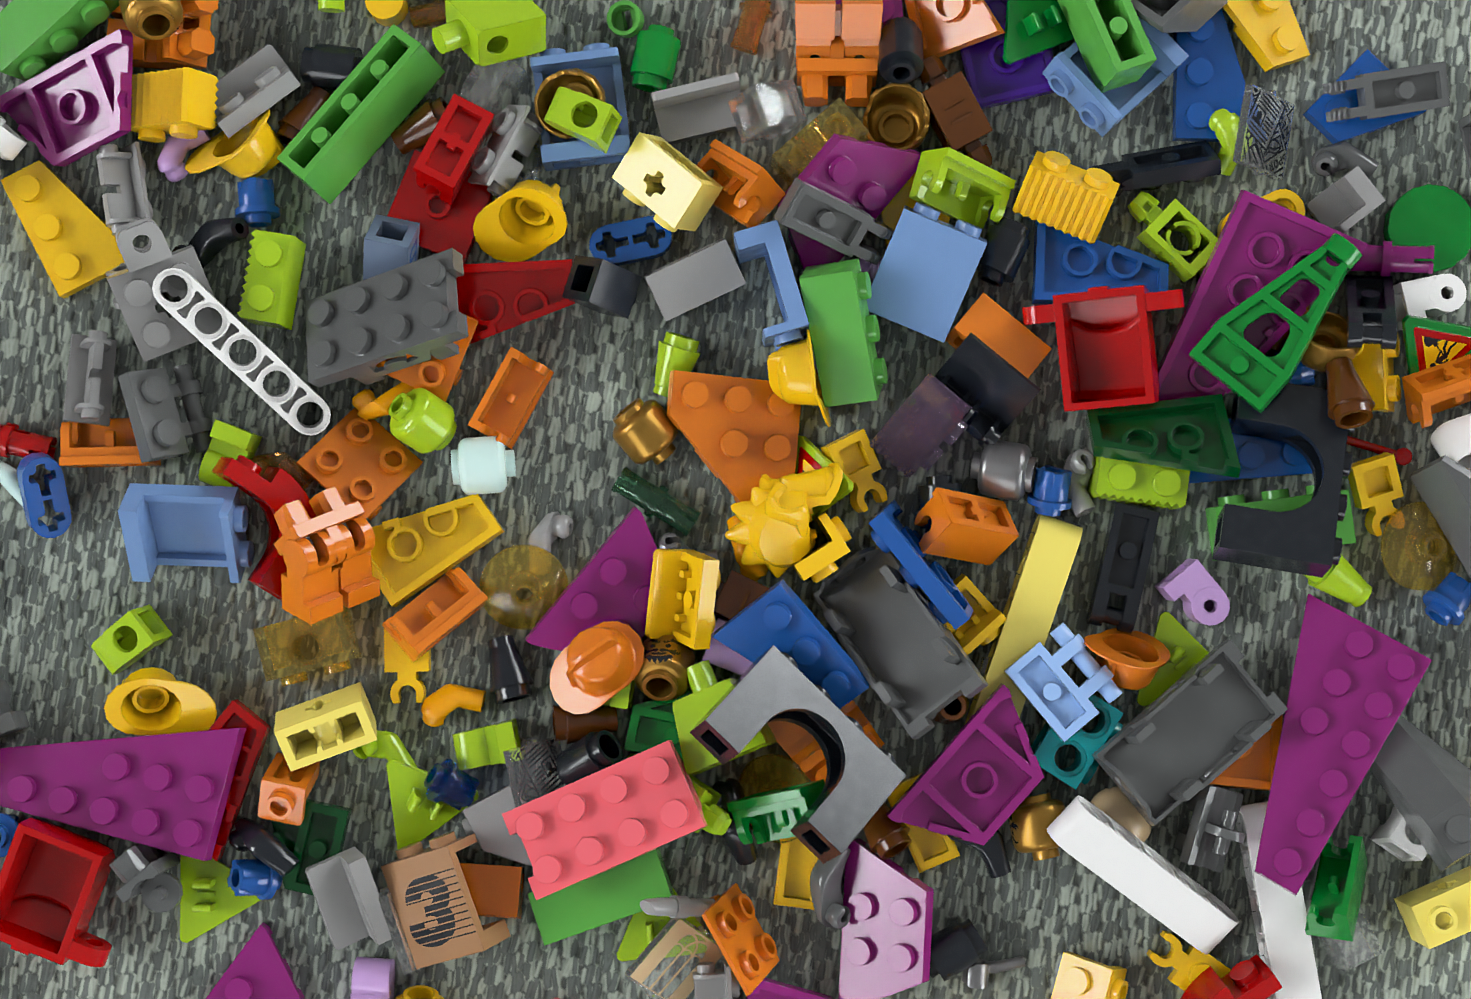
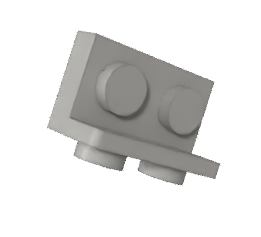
M266 44L218 79L219 82L216 84L218 91L215 93L218 98L215 104L218 108L214 111L217 115V124L229 138L300 86L297 77L271 44Z

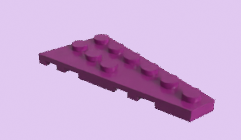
M1241 190L1158 366L1159 401L1228 394L1231 389L1194 361L1189 355L1191 350L1212 326L1225 314L1323 246L1333 233H1337L1347 239L1360 252L1369 244L1246 190ZM1329 257L1326 258L1328 264L1338 266ZM1302 279L1281 296L1280 302L1298 316H1302L1310 303L1319 295L1320 290L1309 280ZM1265 314L1247 326L1244 331V338L1265 355L1288 331L1290 326L1277 314Z
M1309 593L1286 707L1288 710L1285 711L1254 871L1294 896L1299 892L1432 661L1428 657Z
M246 728L0 748V806L202 861H208L213 856Z

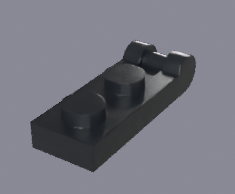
M1346 275L1347 348H1362V344H1380L1381 349H1396L1397 316L1392 276Z
M1118 502L1113 503L1094 592L1087 613V624L1101 626L1102 623L1115 625L1117 631L1132 633L1136 623L1160 512ZM1110 593L1124 596L1121 608L1107 606Z

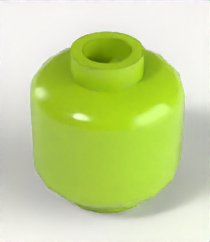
M416 388L407 394H399L389 407L391 434L419 453L425 454L431 453L434 450H442L455 435L457 424L454 421L453 407L425 388Z

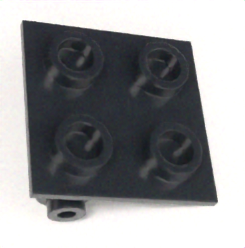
M970 333L926 385L922 393L928 397L926 402H932L944 413L946 411L949 412V415L946 417L948 420H951L953 417L957 418L960 421L957 425L959 429L965 425L967 427L966 431L976 438L978 444L982 446L984 443L986 445H994L1005 429L1041 389L973 333Z

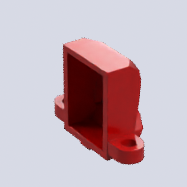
M1146 285L1112 289L1109 286L1088 288L1087 292L1053 295V304L1022 307L1024 325L1055 322L1064 412L1150 404L1159 401V375L1151 311L1183 308V289L1149 293Z
M30 817L18 823L0 872V941L11 945L10 949L25 955L32 953L60 965H64L70 959L86 966H105L112 945L105 939L88 933L89 922L111 871L109 865L115 859L114 850L98 841Z

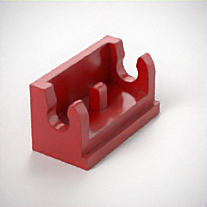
M454 93L413 166V171L417 173V185L421 189H425L427 184L434 186L440 191L438 194L440 200L452 205L472 169V162L476 154L484 147L491 134L494 114Z

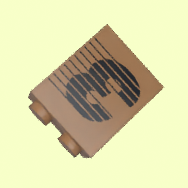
M452 831L429 840L430 847L424 849L421 841L410 844L395 851L398 859L381 866L416 969L483 952L511 936L505 919L481 925L456 852L476 843L475 833L456 838L455 832Z

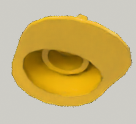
M270 109L259 115L228 138L222 131L212 137L210 141L200 145L188 158L185 170L190 174L201 173L219 165L241 179L259 177L267 173L280 162L277 157L285 149L267 122L270 116Z
M524 180L518 182L509 191L486 205L477 214L473 226L475 240L482 251L496 260L520 262L534 257L562 238L566 233L568 222L562 199L559 196L560 186L557 183L549 186L539 180Z
M806 329L807 338L784 345L778 351L768 356L769 384L772 391L789 404L819 406L826 425L830 427L829 408L824 406L818 371L813 359L810 331Z
M157 667L140 668L132 672L122 681V684L112 690L107 696L104 705L106 719L115 729L125 734L133 735L208 731L214 724L217 716L216 703L208 692L197 685L177 681L173 674Z

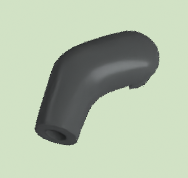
M846 848L841 855L824 864L818 859L810 874V892L813 907L818 921L825 927L841 929L850 921L851 912L847 906H843L841 894L842 875L851 852L849 848Z

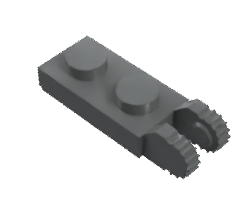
M1446 61L1356 75L1355 79L1322 84L1323 94L1338 95L1349 90L1356 89L1358 107L1334 108L1330 112H1326L1327 122L1360 117V120L1450 106Z
M797 177L794 179L774 216L779 223L851 258L855 255L874 265L878 264L882 256L871 246L860 243L868 230L881 239L891 240L894 232L892 228L877 221L867 212Z

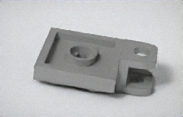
M143 217L119 226L116 229L115 238L127 270L106 278L143 361L146 362L199 341L172 315H168L166 311L158 312L155 309V305L159 303L154 298L152 291L153 281L160 272L165 269L179 268L188 272L214 296L194 247L189 245L171 252L162 231L149 217ZM138 235L148 236V242L143 247H135L133 245L134 238ZM167 276L161 283V292L168 291L171 297L179 296L182 300L187 295V283L180 276ZM202 308L195 316L196 326L205 333H213L221 327L222 316L214 308Z

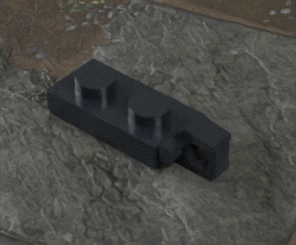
M1206 140L1121 155L1122 161L1092 166V168L1106 171L1111 175L1112 181L1120 184L1115 197H1119L1123 191H1131L1132 189L1155 190L1164 184L1181 181L1196 183L1203 181L1209 176L1221 175V160Z

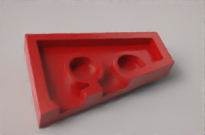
M574 260L463 264L464 275L456 278L458 309L462 314L479 321L470 344L575 304V302L562 297Z
M238 699L231 701L209 729L246 728L212 856L216 861L222 859L229 840V834L233 830L271 729L269 724Z

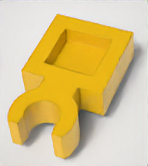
M857 429L821 447L822 453L832 463L840 462V468L843 470V473L853 482L854 487L852 492H850V504L857 513L868 511V506L864 500L867 491L872 493L876 503H883L888 500L884 486L874 481L871 475L882 468L865 429Z
M1385 452L1352 463L1348 480L1355 507L1362 510L1369 509L1365 517L1367 531L1374 536H1381L1380 521L1387 515L1392 528L1403 529L1405 523L1403 514L1394 508L1392 502L1394 499L1404 497L1394 454Z
M384 628V673L397 672L398 678L390 691L393 704L401 703V690L406 685L412 686L415 689L416 703H422L426 698V687L419 679V672L431 671V649L413 662Z
M1162 930L1160 935L1170 943L1169 953L1165 956H1159L1150 949L1146 953L1156 965L1160 967L1172 966L1174 968L1167 979L1183 991L1210 966L1220 979L1231 971L1230 968L1212 955H1206L1192 945L1184 952L1179 939L1172 933Z

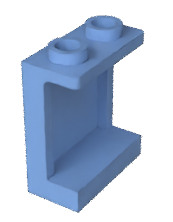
M1140 17L1138 18L1157 60L1138 81L1102 93L1095 86L1076 41L1064 52L1058 53L1042 72L1047 78L1051 89L1057 95L1064 97L1078 111L1082 122L1087 127L1095 129L1101 137L1105 136L1171 76L1189 57L1168 33H1162Z
M591 43L585 45L583 51L566 53V50L562 48H550L540 52L538 57H531L530 64L533 71L536 93L542 81L548 76L560 70L578 68L596 77L605 90L606 103L613 105L622 116V120L607 153L591 147L588 143L578 138H559L546 131L540 125L543 130L540 148L545 170L553 171L621 162L631 147L618 47H609L608 43Z
M916 202L914 208L908 206L903 208L871 284L872 297L867 299V305L871 313L944 343L986 248L987 240L980 237L981 228L957 219L955 226L938 219L940 211Z
M774 220L734 232V250L739 264L761 257L765 258L784 320L783 323L763 329L762 341L764 347L774 345L775 351H778L784 345L800 341L802 336L806 335L809 322L778 221Z
M129 484L118 509V515L132 581L151 582L157 565L228 567L230 582L241 583L245 568L251 567L253 564L254 545L252 541L246 539L248 508L246 505H241L238 487Z

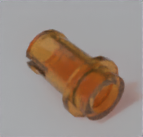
M745 0V2H740L739 8L742 12L733 41L730 44L731 48L751 55L757 54V48L766 20L773 16V12L770 10L772 5L770 1Z

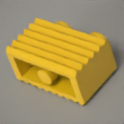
M189 67L157 72L150 71V73L144 72V74L138 73V75L132 74L131 131L138 133V139L141 141L161 143L166 141L167 134L175 138L196 139L198 138V131L214 129L217 126L214 121L217 118L214 111L218 108L215 104L218 100L215 94L218 91L216 84L219 82L217 77Z
M1037 150L1012 211L1020 213L1023 217H1029L1031 220H1037L1039 223H1045L1048 227L1062 230L1064 234L1070 233L1072 237H1078L1080 240H1086L1089 244H1094L1120 184L1112 181L1111 175L1102 169L1088 168L1085 170L1070 164V159L1060 152L1047 151L1043 153Z

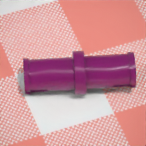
M1383 241V245H1368L1361 252L1362 257L1350 271L1381 272V276L1390 277L1391 272L1427 273L1432 275L1433 261H1415L1414 259H1434L1435 247L1434 245L1392 246V241Z

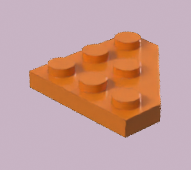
M678 370L670 371L666 416L676 429H680L695 448L694 451L714 476L719 478L735 497L736 503L750 501L752 488L759 487V481L763 474H767L772 479H780L782 476L795 474L800 404H789L779 398L772 391L769 380Z

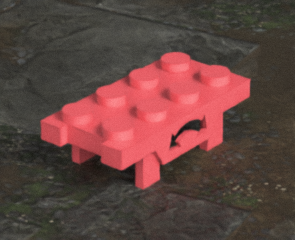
M672 740L663 742L502 814L509 834H518L522 839L532 864L534 876L528 878L536 900L603 873L708 826L703 815L699 797Z

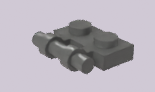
M183 364L173 368L177 384H170L166 367L129 371L118 376L142 463L177 458L189 453L185 438H193L196 453L206 452L211 442L209 435L213 426L211 419L205 418L199 396L203 394L200 380H195L191 364ZM175 400H182L188 422L181 423Z

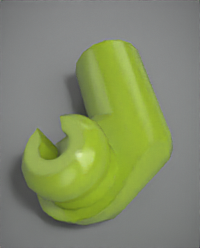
M1222 108L1216 110L1210 116L1209 127L1212 131H1215V135L1222 146L1217 154L1221 160V174L1231 176L1244 152V144L1245 149L1247 147V139L1245 137L1248 133L1246 134L1247 131L1243 122L1236 113H1230L1227 109Z

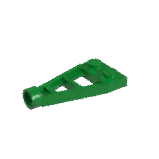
M1333 233L1323 246L1221 317L1189 353L1190 357L1259 413H1262L1292 379L1345 275L1360 260L1362 253L1347 239L1337 233ZM1329 257L1338 266L1328 264L1326 258ZM1307 279L1317 286L1320 292L1309 311L1303 316H1298L1282 304L1280 299L1299 280ZM1269 313L1277 314L1290 326V334L1279 354L1272 357L1264 355L1244 338V331L1247 326Z

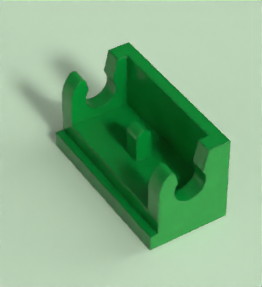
M824 779L753 793L727 803L729 812H732L740 841L744 845L753 842L752 834L749 830V822L752 824L757 844L796 837L790 830L819 797L825 785Z
M1350 835L1347 848L1335 846L1333 844L1334 839L1330 836L1321 852L1311 904L1307 912L1305 932L1306 935L1353 942L1368 867L1366 850L1362 836Z

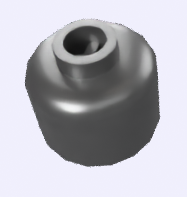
M998 440L994 445H985L982 453H974L971 462L970 478L978 479L979 491L984 496L1018 501L1025 495V492L1033 491L1036 468H1038V457H1032L1030 448L1025 444Z

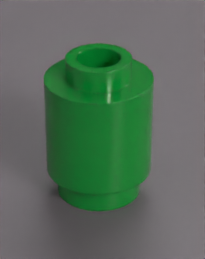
M651 24L648 30L638 32L629 73L633 76L632 86L634 88L653 93L667 89V85L673 83L681 46V40L674 37L675 31L673 29Z

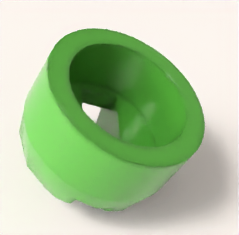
M620 0L614 3L608 10L607 24L610 30L617 36L632 38L637 36L638 32L643 29L644 15L642 10L633 2ZM630 10L632 27L628 30L624 12Z

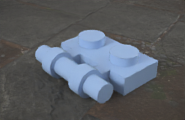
M1062 622L1049 633L1060 645V648L1051 655L1041 642H1038L1004 672L1060 739L1065 742L1100 713L1089 701L1088 698L1098 691L1109 704L1123 692L1112 680L1114 674L1106 665L1101 667L1087 651L1082 636L1079 633L1074 635L1066 624ZM1070 659L1087 677L1080 686H1077L1061 667Z

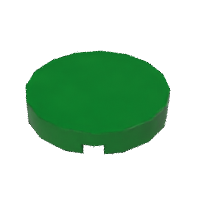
M1427 184L1412 188L1400 196L1388 210L1384 221L1385 241H1392V246L1434 245V259L1414 260L1433 261V273L1447 270L1465 258L1471 248V208L1460 194L1446 186Z

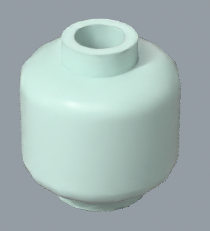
M497 436L464 438L459 442L458 449L451 450L453 485H460L465 494L476 495L503 492L507 486V477L516 476L514 450H505V445L496 441Z

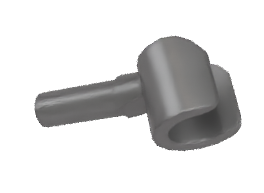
M1023 956L999 961L981 959L963 970L962 981L967 983L969 988L985 989L988 987L989 973L1025 967V959Z

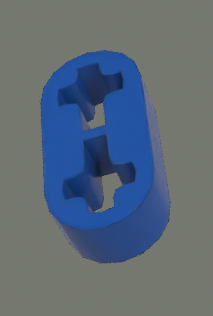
M654 216L641 217L597 228L590 238L589 249L593 258L604 259L617 266L631 264L665 255L672 245V232L660 226L653 219ZM649 226H655L657 232L665 233V237L659 239V247L650 248L648 242L634 244L633 238L647 235L646 228ZM612 235L613 240L616 242L629 241V245L615 249L616 256L607 257L605 251H597V246L604 244V236Z
M42 452L31 453L25 456L17 467V479L25 517L29 526L39 536L55 538L62 535L71 524V509L61 466L50 455ZM42 464L46 470H51V473L44 475L46 490H40L39 484L33 478H29V475L36 473V466ZM45 500H48L50 507L59 513V515L53 517V524L49 526L42 520H38L39 517L45 515L43 504Z

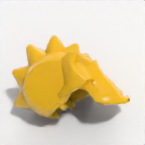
M833 462L823 468L803 473H792L782 476L780 479H772L767 474H763L759 481V487L752 488L750 501H742L730 506L732 512L741 522L725 533V538L746 545L741 559L742 565L765 564L774 577L780 578L789 567L803 560L812 552L816 543L815 538H817L816 529H810L809 522H812V507L830 505L836 497L843 479V470L840 468V462Z

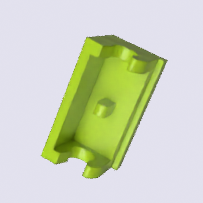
M950 147L926 150L921 152L909 198L930 206L955 220L960 219L983 229L992 205L993 209L990 213V220L999 223L1002 219L1010 191L1014 189L1016 180Z

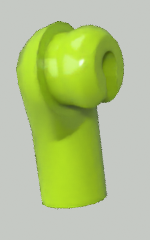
M377 730L376 741L352 749L355 756L359 759L365 760L368 757L387 759V761L397 760L413 767H418L400 737L393 732Z

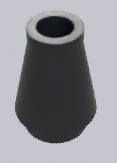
M506 635L489 640L487 643L490 656V694H495L498 704L510 703L530 697L532 695L530 685L534 682L517 649L514 636Z

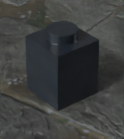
M575 255L562 297L598 313L628 319L637 298V290L642 276L604 259Z

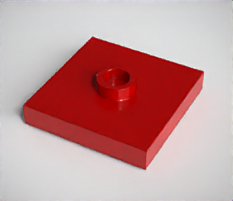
M414 149L387 216L420 223L419 248L434 254L453 248L463 255V264H466L475 242L473 231L475 218L486 205L491 203L493 194L487 191L488 186L469 183L468 179L472 172H469L452 205L441 201L438 195L440 191L437 188L427 184L425 189H421L417 185V173L413 171V166L421 152Z

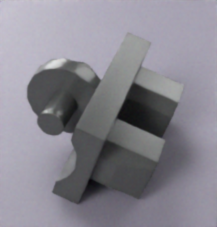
M1207 785L1189 801H1186L1188 810L1192 811L1193 814L1189 828L1183 827L1177 832L1174 848L1181 853L1179 861L1222 873L1231 840L1243 843L1246 834L1234 830L1243 801V794Z
M143 844L129 848L109 865L124 883L115 894L123 903L141 894L145 906L151 911L158 913L167 912L175 908L183 895L182 884L175 875L167 871L176 867L180 863V859L173 852L162 856L156 848Z

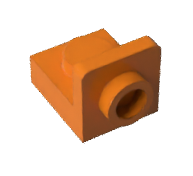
M277 752L261 779L258 817L300 826L305 816L306 799L319 776L321 761L290 772L283 753Z

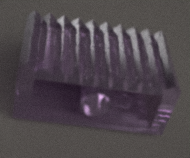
M929 373L871 440L870 447L875 448L878 454H883L884 459L890 460L891 465L897 466L898 471L904 472L905 477H911L920 466L925 471H928L944 453L939 445L945 441L951 446L968 425L962 419L971 407Z

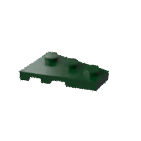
M1222 394L1087 410L1086 422L1093 456L1239 478L1241 466Z

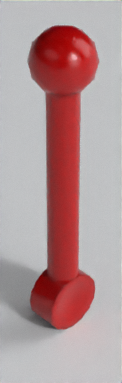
M1347 436L1346 444L1377 454L1385 452L1394 454L1396 464L1407 465L1412 460V452L1407 448L1394 450Z

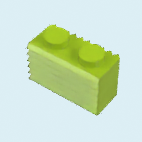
M254 230L251 233L254 239L249 242L252 248L248 250L251 256L246 259L250 264L245 268L248 274L243 277L247 283L242 285L245 292L241 294L243 301L239 303L242 309L237 313L242 319L255 325L292 330L306 244L293 235Z
M1094 456L1095 465L1092 469L1088 485V493L1091 498L1098 497L1099 500H1116V502L1124 501L1126 504L1133 502L1134 505L1159 506L1161 509L1168 508L1169 510L1179 509L1186 505L1190 477L1189 470Z

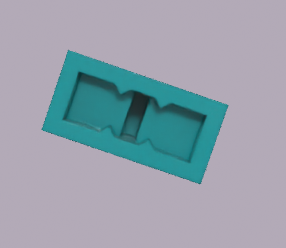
M1094 694L1088 699L1100 713L1098 724L1093 729L1084 731L1081 728L1063 742L1049 724L1045 722L1031 745L1040 767L1075 790L1080 783L1086 785L1094 776L1099 766V763L1092 754L1123 727L1119 720L1124 713ZM1063 745H1072L1076 755L1074 762L1067 768H1058L1055 763L1056 751Z

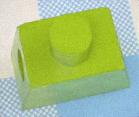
M445 0L446 23L432 29L433 42L441 54L461 48L479 66H487L546 50V14L532 0Z
M709 660L686 668L692 694L674 701L672 706L687 775L701 774L722 765L690 733L697 723L738 680L729 678L717 682ZM766 723L746 747L728 762L776 743L775 736L768 724Z

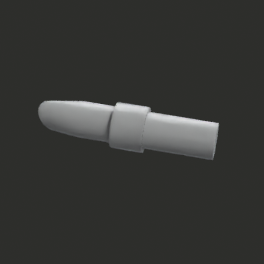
M672 895L670 897L644 899L640 901V908L648 915L686 919L689 916L702 917L701 915L715 900L712 898H689L683 895Z

